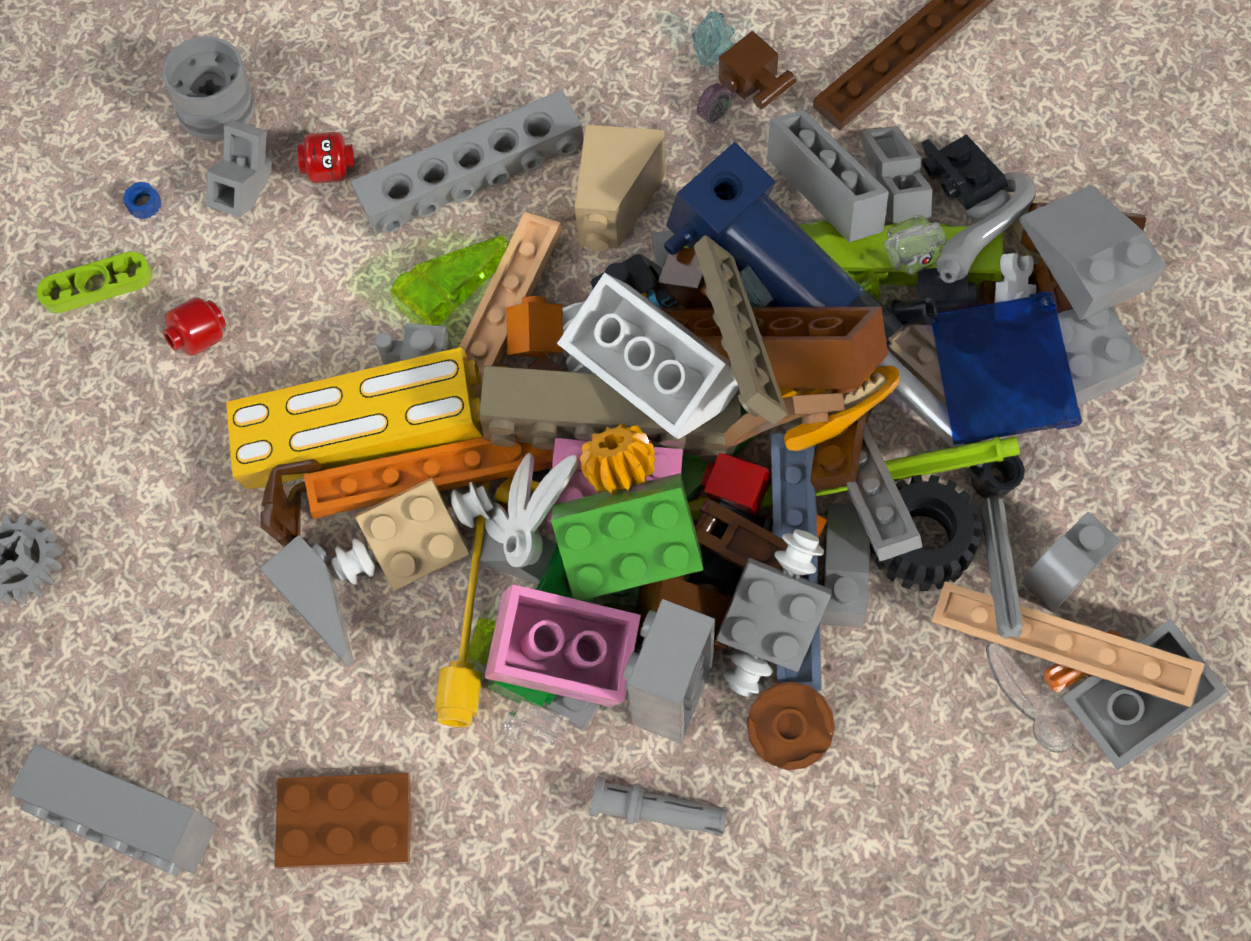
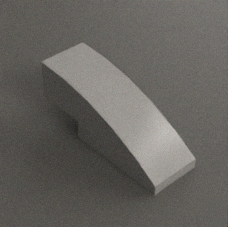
M898 126L861 131V140L871 175L889 191L886 212L891 221L898 223L931 218L932 188L920 172L921 157Z

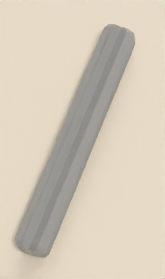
M998 497L994 499L985 498L981 502V517L998 634L1004 639L1009 637L1017 638L1022 634L1023 623L1004 502Z

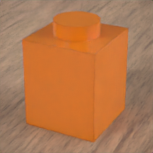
M527 296L522 298L521 304L506 307L508 356L539 357L542 353L546 356L564 353V349L557 344L563 335L562 304L546 303V297Z

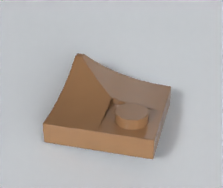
M843 393L784 397L783 401L788 415L776 425H773L761 415L755 417L746 412L724 433L726 447L736 446L761 432L802 417V424L829 421L828 413L845 410Z

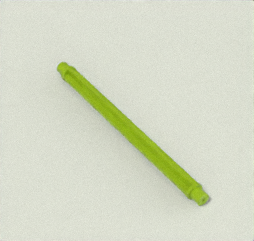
M997 436L991 440L884 462L893 480L897 481L912 478V476H923L993 461L1002 462L1004 461L1003 458L1020 455L1016 436L999 439ZM772 484L768 487L761 507L773 505ZM839 487L816 491V497L847 491V488ZM703 495L698 496V500L688 501L692 520L701 518L703 513L700 510L706 499H709L708 497Z

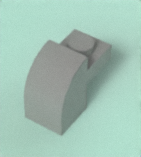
M233 119L224 125L223 160L207 171L206 206L242 217L255 205L270 176L272 159L265 157L266 130Z
M1087 512L1045 552L1026 575L1022 584L1055 612L1083 584L1087 576L1118 546L1121 540L1092 514Z

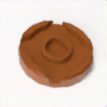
M795 681L776 683L761 692L751 705L746 722L748 738L757 755L771 765L785 770L803 769L820 760L831 746L835 731L833 711L825 697L810 685Z

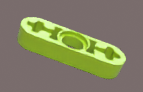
M134 251L125 252L49 275L38 284L36 295L46 310L52 313H63L145 287L152 278V268L141 253ZM136 265V275L129 277L127 274L130 271L129 267ZM112 270H114L117 274L115 275L116 279L118 280V282L116 283L114 282L112 275L109 273ZM96 275L105 277L104 284L99 289L94 291L85 289L86 282L91 277ZM73 282H75V286L80 292L79 294L75 295L73 292L75 290L72 285ZM60 287L62 290L59 293L60 298L53 300L51 296L54 295V289Z

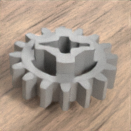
M20 514L16 523L8 515L3 516L2 526H0V602L7 606L11 604L13 597L23 605L27 604V594L31 592L39 598L43 596L40 586L43 583L54 585L55 581L49 574L51 571L62 569V565L54 559V557L63 553L62 548L54 543L58 537L50 529H46L47 526L39 519H35L32 522L25 514ZM39 551H40V556H39V561H38V560H37V554H38ZM14 557H17L18 559L15 562L11 561Z

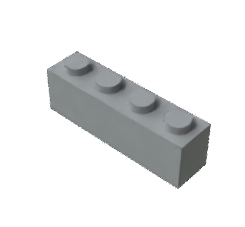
M805 110L770 119L767 159L848 242L884 231L889 191Z

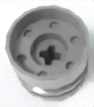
M200 36L185 40L171 50L164 60L162 76L180 125L190 135L202 140L219 141L224 139V125L231 119L249 124L254 117L256 103L240 52L230 42L218 37Z

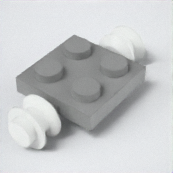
M796 529L793 534H783L782 538L788 544L786 551L775 552V557L783 567V570L751 558L748 559L719 627L716 641L744 651L732 654L731 660L737 665L736 669L724 672V677L729 682V688L740 695L751 697L753 693L759 694L765 690L764 685L759 679L761 676H770L772 674V669L766 660L793 671H799L831 598V589L800 578V575L815 573L817 569L810 561L813 555L821 556L824 554V550L818 545L819 539L806 531Z

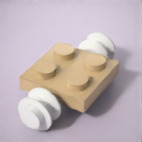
M431 477L357 513L355 518L369 546L354 538L351 550L345 552L340 547H336L337 556L332 558V564L337 575L342 581L348 579L353 585H356L357 574L364 571L370 577L374 576L375 562L378 561L393 591L469 555L470 550L456 522L459 519L462 524L473 528V518L482 515L487 520H490L488 511L493 509L494 505L484 486L476 488L475 484L470 482V492L464 495L453 490L452 506L447 507Z

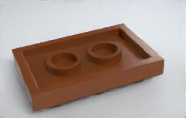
M409 773L278 778L274 867L277 869L410 864L411 775Z

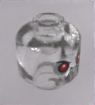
M919 214L891 226L887 231V239L882 242L886 256L895 271L901 269L908 275L915 274L937 264V260L942 252L941 246L947 243L940 224L937 221L931 224L925 216Z

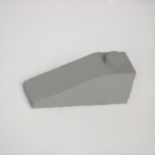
M828 503L822 586L831 589L832 595L820 624L862 628L867 615L870 539L854 505Z
M298 535L260 569L274 587L349 668L355 662L334 577L326 565L331 558L316 541L308 545Z

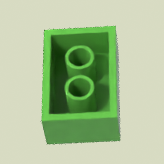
M680 473L646 481L642 485L635 484L631 486L629 492L626 489H622L615 495H611L606 491L553 505L551 522L573 599L581 601L703 570L702 554Z

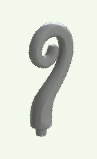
M1019 172L1004 173L1008 187L969 210L965 209L969 218L981 220L957 233L942 249L936 266L944 282L952 283L955 280L963 279L968 274L972 263L981 250L1028 210L1036 196L1035 183L1028 174ZM1007 192H1014L1011 198Z

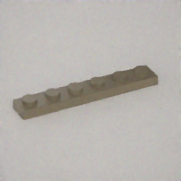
M705 235L694 245L699 261L697 269L704 277L707 286L704 291L714 308L715 313L712 316L721 330L723 337L721 345L728 353L732 365L729 370L737 381L741 393L738 396L739 401L752 416L761 415L770 423L776 425L788 415L735 259L730 253Z

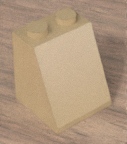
M585 125L575 201L579 246H586L593 251L619 248L665 177V130Z

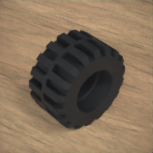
M922 475L912 476L909 485L903 479L897 482L896 486L911 517L925 516L939 522L947 532L949 544L937 550L919 548L883 561H879L877 556L875 559L879 570L885 566L888 569L886 574L888 579L893 582L897 576L902 578L903 583L901 587L909 590L912 583L919 584V591H929L932 584H935L937 590L943 588L945 581L949 582L950 579L953 582L957 581L963 571L969 567L981 541L979 536L982 532V521L976 520L980 513L977 505H968L971 496L966 490H963L960 494L955 491L957 486L955 482L948 480L946 485L939 483L940 476L930 475L929 481H923ZM870 542L871 554H873L876 552L873 548L872 543Z

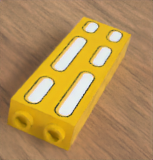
M462 347L228 401L226 402L232 476L246 489L266 487L270 472L277 465L315 459L328 470L483 437L479 417L481 397L477 398L476 385L481 384L478 364L476 360H470ZM308 473L282 475V483L304 478V474Z

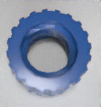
M137 182L125 190L124 204L135 218H151V216L156 215L155 213L161 207V198L150 183ZM150 196V200L142 206L135 205L136 200L139 198Z

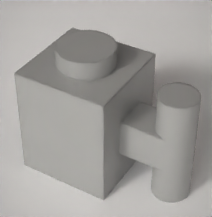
M406 323L403 341L391 340L390 335L387 333H380L375 337V344L385 365L452 348L446 326Z

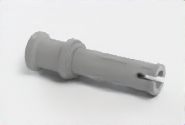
M598 776L594 788L590 816L597 817L599 813L622 817L626 818L628 824L633 825L634 822L639 823V819L722 837L727 808L645 792V788L641 787L640 784L627 787L607 783L604 777Z

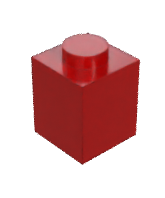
M719 452L716 462H710L706 467L702 486L705 487L704 492L709 500L723 502L757 517L772 478L767 468Z

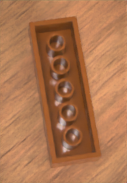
M882 307L752 308L779 388H793L795 392L799 393L810 392L816 389H833L836 393H850L859 389L888 355ZM660 308L730 360L728 353L721 345L723 337L720 327L712 316L715 313L714 308Z

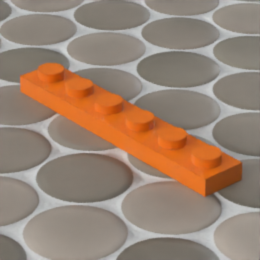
M484 437L308 473L304 474L310 511L314 519L374 506L431 477L439 492L469 486L470 482L478 484L515 475L522 459L528 453H531L534 457L533 472L552 468L554 450L538 449L532 446L533 443L516 442V445L511 447L496 446L491 444V440H484Z

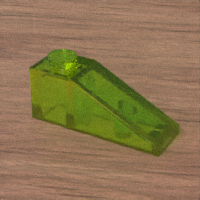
M503 235L417 264L411 271L402 273L389 290L395 307L414 324L439 326L495 273L508 247V240Z

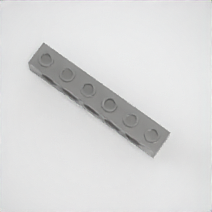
M561 89L352 180L351 183L357 200L375 236L383 232L392 233L399 230L405 222L417 217H429L435 214L439 207L453 201H465L472 197L474 192L489 185L492 187L502 185L510 176L523 170H536L542 166L544 161L557 155L567 156L572 154L583 144L582 124ZM538 134H546L542 137H535ZM503 149H512L508 152H500ZM469 164H477L474 167L465 168ZM435 179H442L438 183H430ZM398 195H406L401 199H394Z

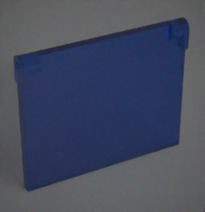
M1052 292L1029 294V297L937 313V318H934L935 323L931 325L954 445L993 439V437L997 436L1005 437L1052 428L1057 430L1071 428L1083 422L1057 315V306Z

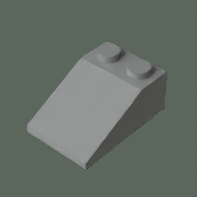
M1092 185L1022 215L1019 219L1080 320L1151 289L1166 268L1165 263L1145 232Z
M1171 619L1138 643L1205 664L1191 708L1093 675L1062 697L1117 770L1184 728L1231 695Z

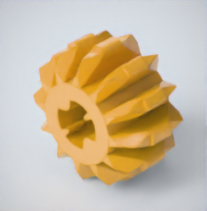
M621 423L617 428L613 429L607 426L604 432L592 434V441L586 442L581 446L583 452L579 457L582 463L581 469L585 478H588L590 484L594 486L597 492L608 491L611 495H615L622 489H626L629 492L631 486L645 484V476L655 472V449L651 440H648L646 433L641 431L639 425L627 427L625 423Z

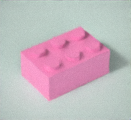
M512 584L502 592L484 678L609 707L623 703L625 701L626 690L624 688L627 680L623 678V673L631 653L634 652L641 615Z

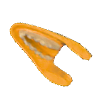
M895 366L877 367L859 389L850 393H843L845 410L828 413L829 421L800 424L790 429L784 435L785 447L789 450L800 451L840 434L885 399L896 388L900 379L899 370ZM779 388L782 398L836 393L833 389H816L810 392L799 393L795 392L793 388Z

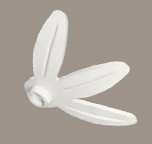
M531 453L526 454L518 466L511 483L508 514L499 503L492 501L494 508L488 511L490 520L485 519V528L494 540L504 544V553L511 566L522 568L526 565H533L540 558L543 542L541 535L536 532V529L542 523L575 472L578 465L575 455H570L557 464L539 483L530 499L534 457Z

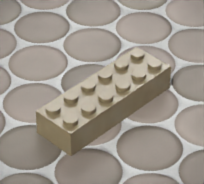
M484 366L479 417L484 440H491V444L496 446L511 447L515 446L516 442L533 443L532 446L538 449L554 450L555 438L592 441V434H601L606 430L607 426L613 429L617 428L621 423H625L627 427L639 425L641 431L646 433L648 440H651L653 447L683 449L682 458L683 454L699 455L703 461L716 462L719 452L733 457L736 446L726 447L724 433L741 415V403L738 398L741 393L738 389L723 412L682 438L677 439L596 374Z

